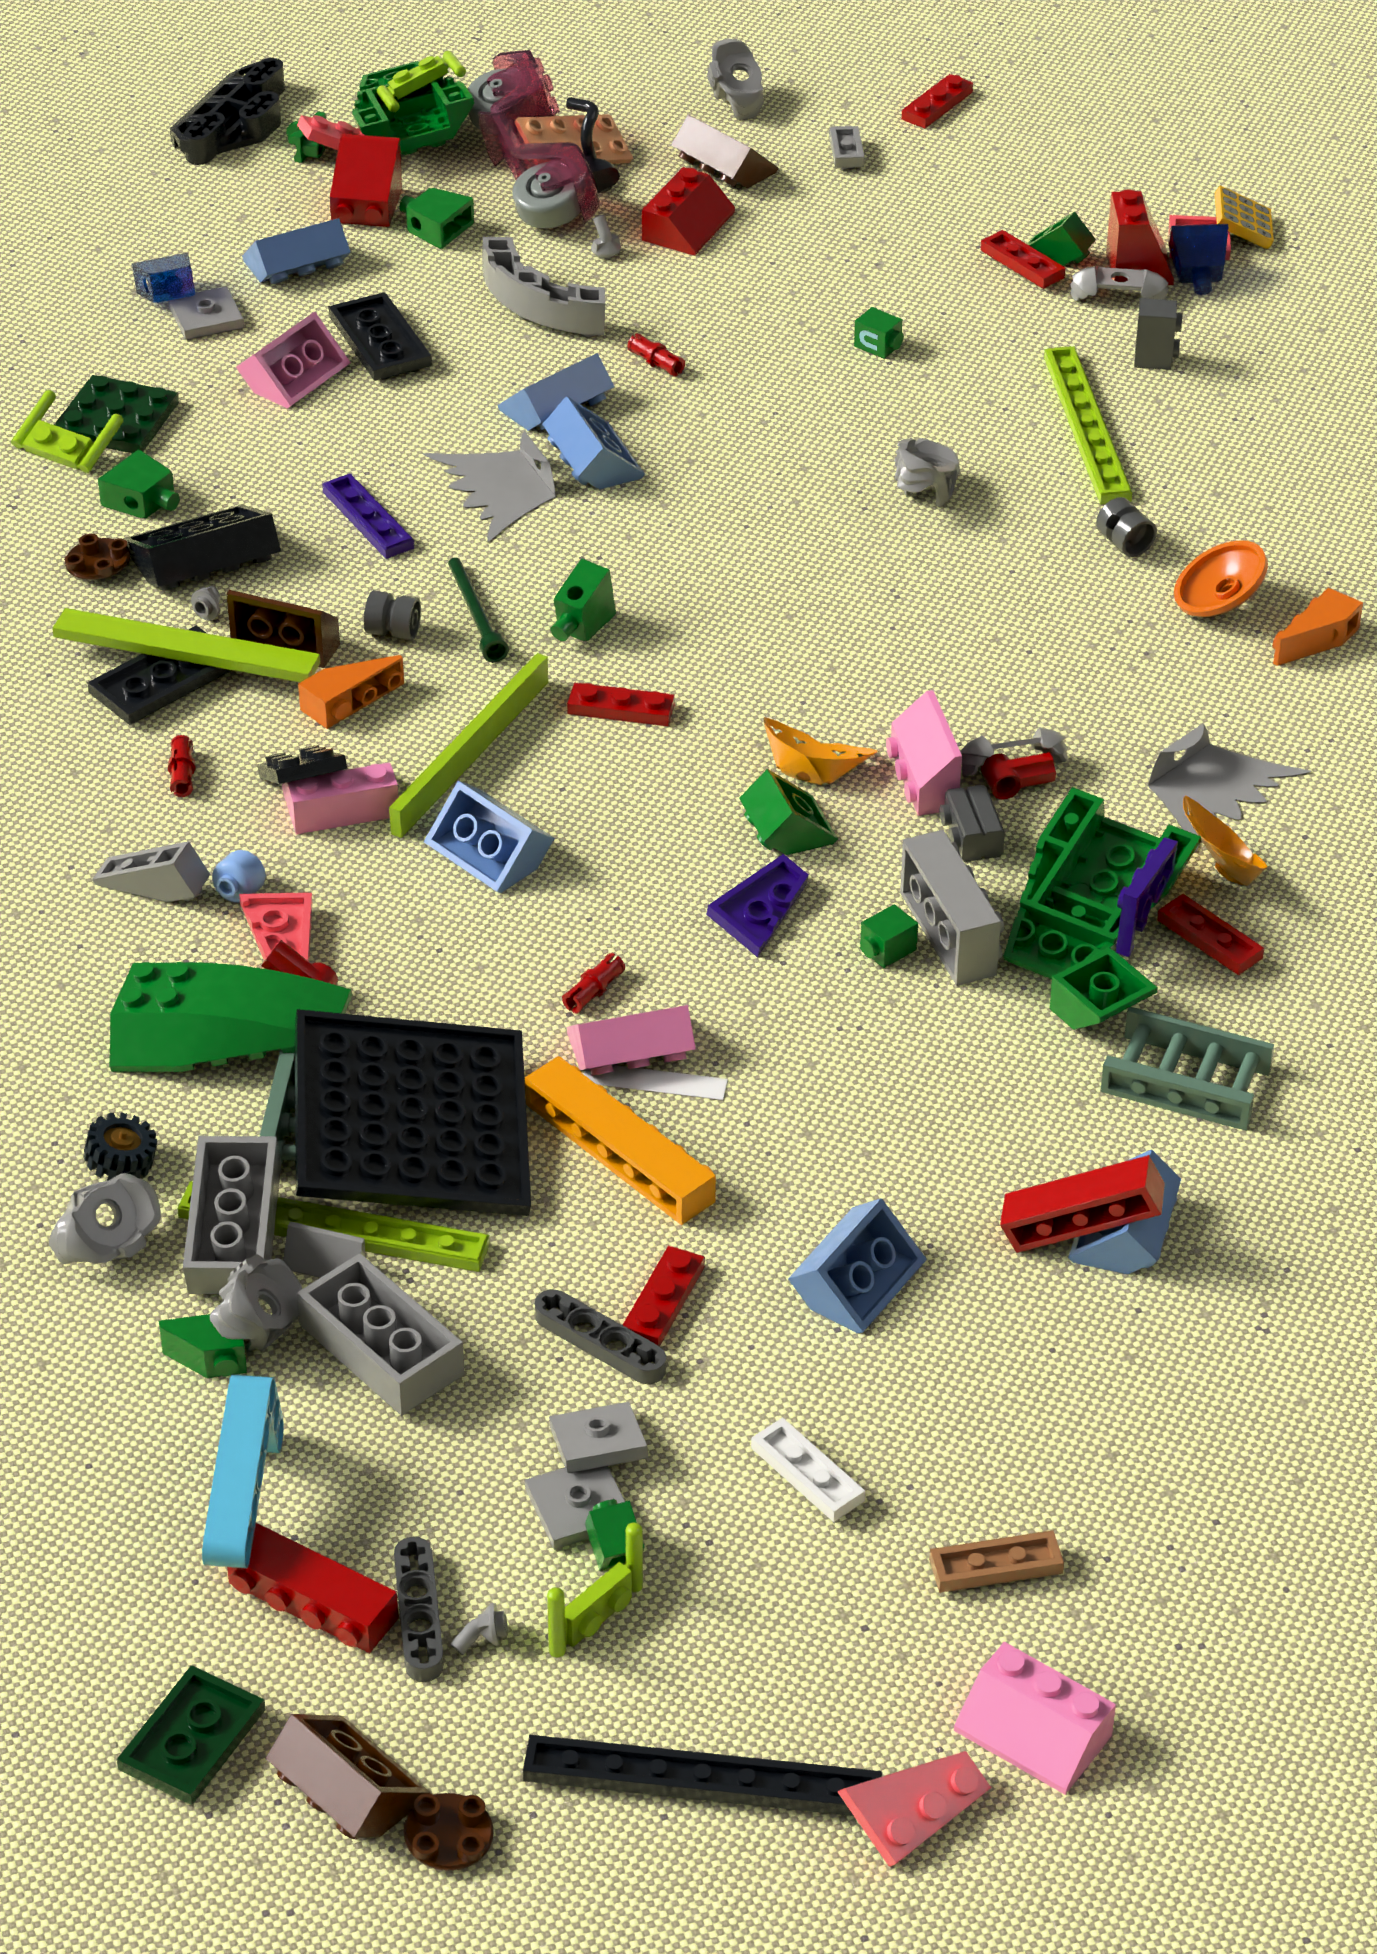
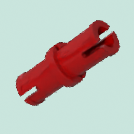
M636 333L635 336L632 335L629 339L628 350L644 358L648 365L652 367L657 366L674 377L681 374L684 370L685 360L666 350V346L660 342L654 343L639 333Z
M178 735L172 739L171 757L168 761V772L171 775L170 791L171 793L174 792V795L177 797H186L192 793V775L196 770V763L192 757L193 741L185 735Z
M609 953L596 967L587 969L582 973L580 981L562 996L564 1006L569 1011L572 1009L573 1013H579L596 996H602L607 991L606 987H608V984L625 971V964L619 956L610 962L615 957V954Z

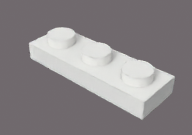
M783 1417L751 1438V1449L833 1522L865 1502V1490Z

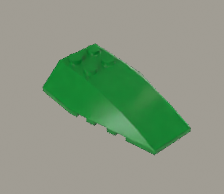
M418 61L363 75L359 86L360 91L357 93L358 100H355V109L352 110L353 118L362 134L400 138V151L403 155L415 153L418 151V148L423 146L439 147L446 144V140L454 138L475 104L473 96L463 82H455L454 78L450 76L444 78L442 76L400 99H397L395 96L394 98L399 103L400 108L397 112L389 111L377 94L378 87L382 85L388 87V82L393 79L396 73L406 69L409 71L419 66Z
M1072 787L1038 839L1035 858L1031 863L1026 888L1022 892L1020 899V908L1017 917L1014 919L1003 955L1004 960L1052 979V976L1108 947L1111 948L1118 939L1121 908L1117 907L1120 892L1124 886H1130L1136 869L1138 867L1143 868L1150 849H1156L1164 837L1178 841L1174 871L1157 902L1158 904L1170 892L1200 844L1201 836L1168 824L1161 837L1158 838L1105 817L1104 799ZM1152 902L1151 909L1156 905V903Z
M204 962L133 963L110 1013L109 1067L111 1072H184L194 1070L196 1063L210 1061L212 1067L228 1064V1058L248 1055L250 1060L265 1057L267 1051L282 1049L283 1053H295V1016L297 1009L345 1014L353 994L351 989L320 980L242 965Z

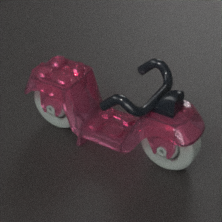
M530 50L501 52L493 58L494 70L479 76L468 87L475 103L468 113L470 120L481 130L487 154L494 166H497L505 159L516 180L512 190L513 200L522 221L536 228H554L570 222L581 213L585 225L592 219L600 206L598 194L609 191L619 181L620 177L619 171L614 164L598 159L595 154L592 134L594 124L599 115L598 106L589 100L573 97L567 99V109L587 112L581 127L580 139L582 150L575 143L568 142L525 144L514 123L518 117L556 116L557 113H560L555 97H551L550 92L554 91L549 75L545 74L539 57L534 58Z

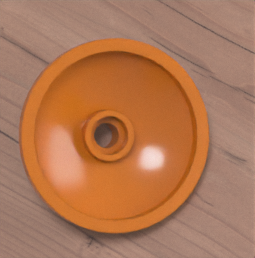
M1244 540L1226 542L1203 552L1189 563L1178 577L1174 587L1176 603L1183 612L1197 617L1218 616L1239 607L1251 598L1261 586L1268 569L1267 556L1259 545Z

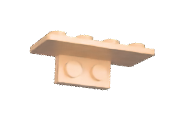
M609 114L598 115L592 134L596 157L612 164L630 163L633 156L612 116ZM586 115L518 117L514 123L536 165L545 162H562L570 166L585 165L580 136L582 123Z

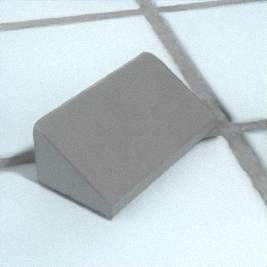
M290 1222L287 1229L283 1261L294 1272L321 1278L359 1253L366 1258L364 1238Z

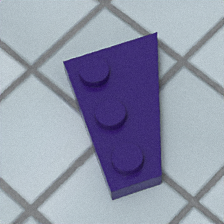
M1164 837L1156 849H1150L1143 868L1138 867L1133 875L1130 886H1124L1121 890L1117 902V907L1121 908L1116 946L1117 954L1130 957L1134 949L1135 930L1143 932L1147 924V917L1152 902L1157 904L1174 871L1178 841Z
M782 854L710 903L706 915L758 958L807 885L809 874Z

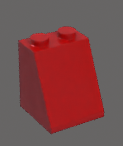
M341 134L329 197L331 220L339 218L343 224L390 227L402 191L400 138Z
M1126 189L1120 192H1111L1106 248L1109 268L1146 269L1166 279L1168 285H1174V277L1166 246L1142 191ZM1124 276L1112 278L1116 282L1128 281V278Z

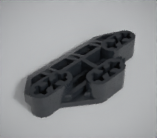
M265 58L229 73L170 127V138L174 148L179 146L180 151L185 154V158L189 163L203 165L210 162L217 154L263 142L281 124L279 96L285 90L283 62L277 58Z

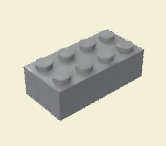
M944 830L903 839L900 894L956 986L997 976L998 960L1002 958L999 942L1000 933L1004 931L1003 919L998 911H994L990 905L986 890L978 886L970 865H965L961 859L957 844L955 842L951 843Z
M198 1136L183 1260V1272L188 1294H219V1291L229 1283L227 1279L230 1277V1272L242 1264L245 1259L257 1254L263 1259L265 1258L266 1261L272 1259L281 1173V1158L277 1137Z
M361 1253L297 1292L300 1326L401 1416L465 1375L463 1342Z

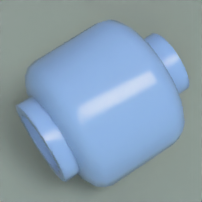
M236 850L229 853L215 866L212 873V881L216 891L224 899L234 903H240L239 894L256 893L264 885L266 878L265 868L260 859L246 850Z

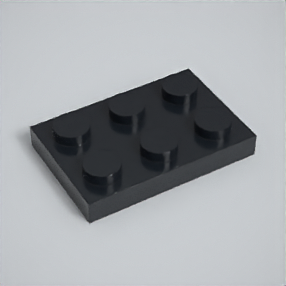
M319 745L300 748V755L292 756V754L286 755L285 752L265 757L266 763L257 764L259 777L277 784L348 769L344 754L334 752L333 748L326 749V747H320Z

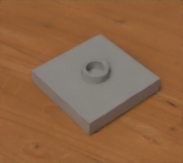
M227 286L168 298L169 309L185 340L244 328V319Z
M629 1402L549 1416L550 1429L567 1473L648 1458L647 1444Z
M608 1466L567 1473L565 1468L525 1479V1490L554 1550L589 1539L585 1522L589 1511L593 1510L594 1505L610 1499L617 1500V1503L625 1502Z

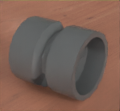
M1123 497L1112 499L1106 503L1096 518L1098 531L1113 542L1128 557H1137L1146 552L1154 543L1157 535L1156 525L1129 500Z
M371 591L364 611L363 622L365 632L386 636L391 631L392 637L411 641L415 639L421 620L420 598L403 595L394 599L391 593Z

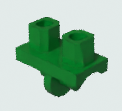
M318 111L315 114L326 119V113ZM298 121L292 122L287 127L286 134L288 142L291 145H296L297 151L294 161L302 163L308 157L319 159L324 154L325 145L308 140L297 126Z

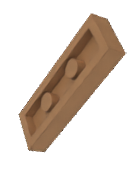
M1054 1530L930 1549L929 1556L939 1593L1063 1574L1064 1561Z

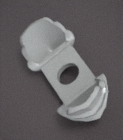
M1094 266L1076 272L1072 276L1073 281L1070 284L1072 288L1070 293L1075 301L1084 299L1088 295H1096L1098 288L1141 291L1142 298L1167 300L1166 295L1169 292L1166 287L1168 285L1166 279L1146 269L1134 270ZM1124 276L1128 278V281L1116 282L1112 278Z
M1041 727L1036 730L1031 739L991 744L981 735L968 742L960 751L962 754V775H975L977 767L982 766L986 758L994 754L993 749L1032 744L1033 749L1041 750L1043 753L1050 752L1056 763L1066 762L1069 760L1066 752L1068 747L1063 741L1066 737L1055 730Z

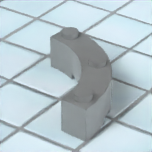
M483 237V277L490 292L505 307L518 314L520 318L528 319L554 329L580 333L585 337L604 335L605 287L584 286L568 282L567 288L549 282L550 278L548 275L539 272L531 266H524L520 262L521 256L514 246L513 237Z

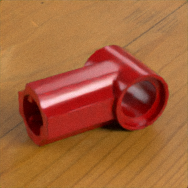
M1050 752L1009 759L1007 755L1002 753L994 754L986 758L980 768L992 794L1000 800L1012 798L1021 788L1055 781L1056 778L1054 759Z
M280 940L261 965L269 970L308 977L334 985L338 984V976L331 967L320 962L310 963L282 940Z

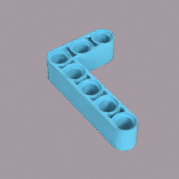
M231 1375L203 1538V1565L248 1568L267 1452L280 1453L283 1442L284 1421L274 1377Z

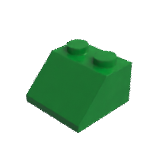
M766 769L739 797L746 810L744 813L745 818L757 829L758 834L756 837L759 842L769 850L775 848L785 855L832 845L838 840L813 795L769 769Z
M1108 947L1052 976L1050 1010L1075 1030L1099 1024L1156 994L1158 987L1113 949Z

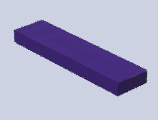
M351 473L322 483L323 493L385 559L414 549V539Z

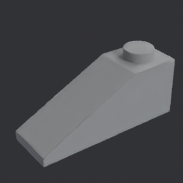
M187 841L108 857L92 880L97 886L164 902H172L177 900L189 901L197 897L202 892V886L211 874L190 842Z

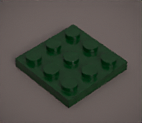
M92 375L54 425L89 437L95 442L112 415L119 414L123 417L124 421L106 448L133 454L137 450L144 451L179 404L178 392L165 390L160 387H150L131 381L126 382L107 378L106 376Z

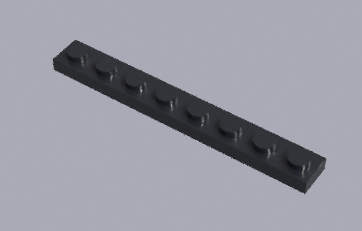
M530 1734L523 1766V1781L848 1816L854 1815L837 1791L882 1777V1771Z

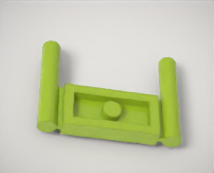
M445 51L443 58L429 56L422 59L418 63L419 66L409 71L406 69L396 73L393 79L388 82V87L384 85L378 87L377 94L389 111L397 112L400 105L394 98L395 96L397 99H400L449 73L448 68H451L457 77H463L466 74L465 67L451 51Z
M46 390L11 440L12 445L18 449L25 448L29 453L89 473L122 425L123 417L119 414H113L95 442H93L89 437L41 421L56 399V394L52 390Z
M633 1522L626 1527L625 1565L618 1562L566 1607L565 1595L562 1589L554 1587L548 1591V1641L551 1656L562 1657L566 1653V1645H570L573 1648L585 1637L594 1635L608 1617L614 1612L622 1611L629 1604L632 1592L642 1590L643 1529L640 1524Z

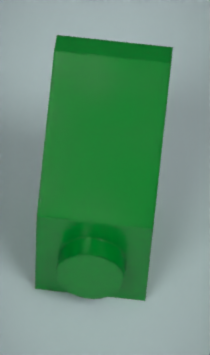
M1074 211L1034 235L1027 245L1064 266L1073 260L1075 263H1079L1090 254L1089 247L1096 239Z
M210 1314L159 1321L162 1353L205 1378L247 1373L244 1340L222 1337L210 1321Z

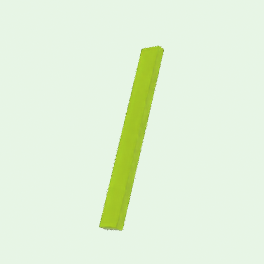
M1075 346L1045 349L1044 360L1100 505L1106 504L1118 497L1126 498L1132 502V490Z
M69 608L63 610L52 628L53 637L295 682H302L314 675L320 665V654Z
M539 653L534 655L389 807L390 831L392 835L402 838L548 684V656Z
M192 1181L189 1182L177 1208L178 1218L189 1219ZM278 1197L274 1230V1235L286 1237L289 1223L295 1222L364 1238L365 1252L480 1272L490 1245V1235L281 1197Z

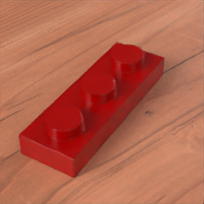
M947 75L902 109L901 120L926 129L973 93V82L965 80L959 75Z
M1004 230L981 240L982 252L1043 289L1065 278L1066 268Z
M574 682L567 703V714L668 727L675 706V695L657 691L650 692L624 687L617 688Z
M1181 894L1158 910L1157 921L1237 975H1240L1263 959L1264 947L1185 894Z
M668 1245L625 1319L623 1326L660 1346L705 1268V1256Z

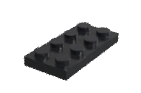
M386 292L328 306L330 319L374 381L388 379L391 376L407 372H416L422 368L432 366L431 354Z
M197 625L188 629L190 631L206 633ZM140 654L87 682L88 692L127 724L131 725L232 670Z

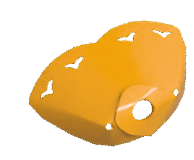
M764 717V725L777 769L798 780L819 785L824 783L831 784L879 752L871 748L846 744L820 743L802 731ZM770 726H772L776 730L779 729L782 732L775 734L774 730ZM793 737H796L799 741H804L806 743L797 744L796 740ZM832 751L846 752V753H843V754H841L840 756H837V754L834 753V752H832Z
M1186 795L1184 796L1183 809L1185 815L1198 836H1201L1202 842L1216 861L1215 868L1228 881L1249 886L1267 868L1266 863L1258 855L1253 854L1229 826L1197 801Z

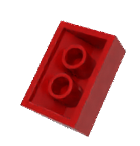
M682 167L642 209V241L695 256L735 213V206L709 174L699 172L694 168Z

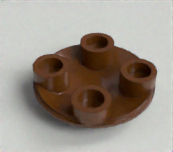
M85 534L79 538V544L72 548L65 557V567L71 575L80 579L97 580L110 577L120 572L129 563L130 551L127 541L122 538H98L96 534Z
M426 1793L418 1796L414 1801V1807L410 1810L404 1823V1840L408 1850L418 1861L438 1870L454 1871L474 1865L486 1855L493 1841V1823L488 1812L485 1810V1802L477 1795L464 1796L455 1793L436 1795Z

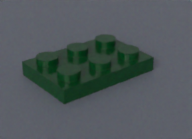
M191 1665L117 1758L118 1770L193 1805L266 1710L265 1700Z

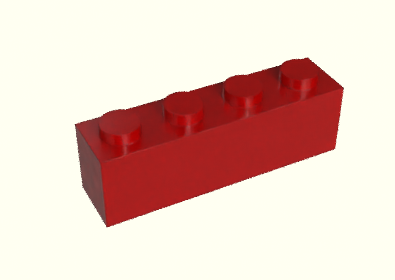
M1149 1155L1006 1193L1000 1226L1015 1252L1019 1253L1152 1218L1162 1214L1165 1182Z
M258 1523L255 1524L248 1568L227 1567L229 1584L239 1592L251 1594L267 1602L273 1609L280 1612L285 1611L303 1620L309 1627L321 1629L337 1637L345 1645L357 1647L369 1654L399 1619L397 1591Z

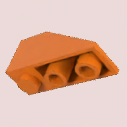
M1327 588L1318 598L1314 597L1309 606L1301 614H1297L1284 631L1281 630L1277 633L1272 645L1273 649H1275L1273 664L1279 666L1342 646L1360 628L1363 602Z
M401 655L325 668L298 683L300 710L326 729L332 727L403 685V657Z

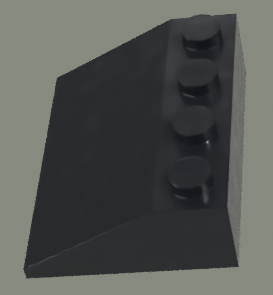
M243 504L122 538L127 541L130 557L146 581L153 586L160 587L161 590L179 587V581L191 578L192 581L210 578V572L222 569V572L238 570L242 568L241 563L250 560L253 563L266 562L272 559L271 554L281 552L272 513Z

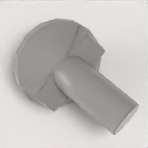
M604 214L593 218L600 238L593 240L591 250L602 259H610L621 251L620 239L616 234H611Z
M215 586L204 587L192 594L191 604L194 612L199 617L210 621L220 614V594Z
M490 1603L485 1611L478 1615V1618L471 1620L450 1643L461 1655L465 1654L480 1635L494 1646H500L501 1637L508 1635L505 1610L498 1611L496 1603Z

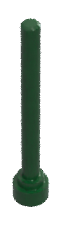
M454 557L449 560L448 566L482 638L479 644L481 653L488 662L502 661L508 655V644L503 635L493 631L461 560Z

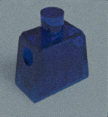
M1228 224L1171 226L1168 245L1178 281L1181 283H1193L1194 293L1197 295L1209 294L1212 291V282L1222 280L1229 229Z
M188 253L131 263L136 293L147 300L159 303L195 295Z

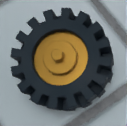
M108 1113L106 1119L100 1116L96 1119V1123H91L84 1149V1161H88L87 1167L90 1171L96 1169V1176L101 1178L106 1174L108 1175V1181L123 1173L131 1174L137 1178H140V1175L143 1177L148 1175L149 1169L151 1170L157 1139H155V1130H149V1123L145 1121L139 1124L140 1117L134 1115L132 1120L126 1119L127 1113H120V1118H116L114 1113Z

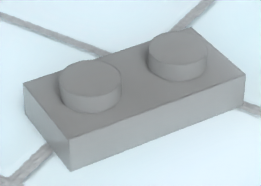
M829 127V139L835 168L853 169L855 167H864V152L859 127Z

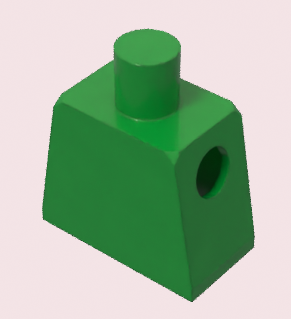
M429 188L417 198L405 195L400 201L399 209L407 216V229L409 233L439 249H443L474 224V201L469 196L437 188Z
M141 450L135 451L98 478L101 506L142 519L148 518L161 507L168 511H174L180 502L179 494L174 492L171 470Z
M581 559L554 598L557 621L550 628V631L556 639L564 642L572 636L581 641H589L616 615L610 569L585 559Z

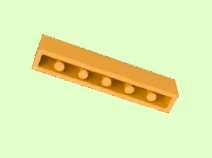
M557 1056L525 1077L526 1105L680 1225H683L715 1203L716 1175L708 1166L700 1164L687 1154L682 1146L674 1144L662 1135L654 1125L648 1124L637 1116L629 1106L620 1103L608 1094L603 1086L595 1084L583 1075L578 1067L570 1065L560 1056Z

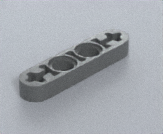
M546 1290L536 1297L535 1319L541 1327L637 1382L653 1384L659 1382L665 1376L666 1354L660 1346L560 1290ZM584 1322L592 1324L594 1329L588 1332H580L574 1329V1326ZM611 1341H621L626 1344V1347L621 1350H611L606 1347V1344Z
M408 1537L398 1542L394 1549L404 1664L406 1673L411 1679L418 1682H428L439 1677L444 1667L432 1548L425 1539ZM417 1555L419 1570L410 1571L409 1556ZM412 1586H423L428 1590L427 1594L418 1598L408 1596L405 1593ZM418 1619H425L432 1624L429 1629L422 1632L412 1630L409 1625ZM427 1646L429 1663H420L419 1647Z

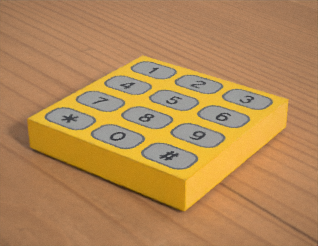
M1220 185L1215 191L1217 226L1260 247L1269 249L1274 242L1271 209Z

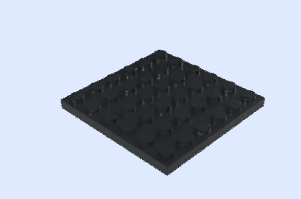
M297 1009L295 1016L296 1196L529 1216L531 1189L522 1030Z

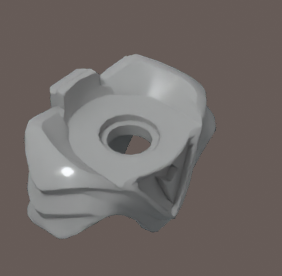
M723 39L716 42L712 47V62L709 64L707 73L716 99L730 102L737 120L752 119L759 113L764 103L761 69L744 42L738 39ZM736 70H744L748 73L749 78L741 81L736 79L733 73Z
M912 438L899 441L897 445L899 448L896 449L897 456L894 458L895 466L897 467L895 473L897 487L904 490L906 497H909L913 493L920 492L933 485L936 490V506H944L945 502L949 501L953 494L957 476L960 473L957 454L949 447L926 438H920L917 441Z
M126 1173L119 1174L108 1181L78 1189L71 1195L66 1211L52 1230L49 1246L62 1264L72 1262L96 1264L107 1263L113 1259L131 1258L146 1247L144 1236L151 1232L160 1221L161 1210L156 1191L147 1181ZM101 1204L110 1206L114 1213L113 1222L107 1227L100 1225L96 1219V1210Z
M257 1254L245 1259L242 1264L230 1272V1277L227 1279L229 1283L219 1291L223 1302L210 1314V1321L222 1337L227 1339H250L249 1343L245 1346L246 1351L255 1349L262 1351L277 1340L298 1319L297 1292L302 1290V1286L282 1259L275 1258L266 1261L265 1258L263 1259ZM258 1298L263 1299L269 1304L272 1309V1315L262 1309Z

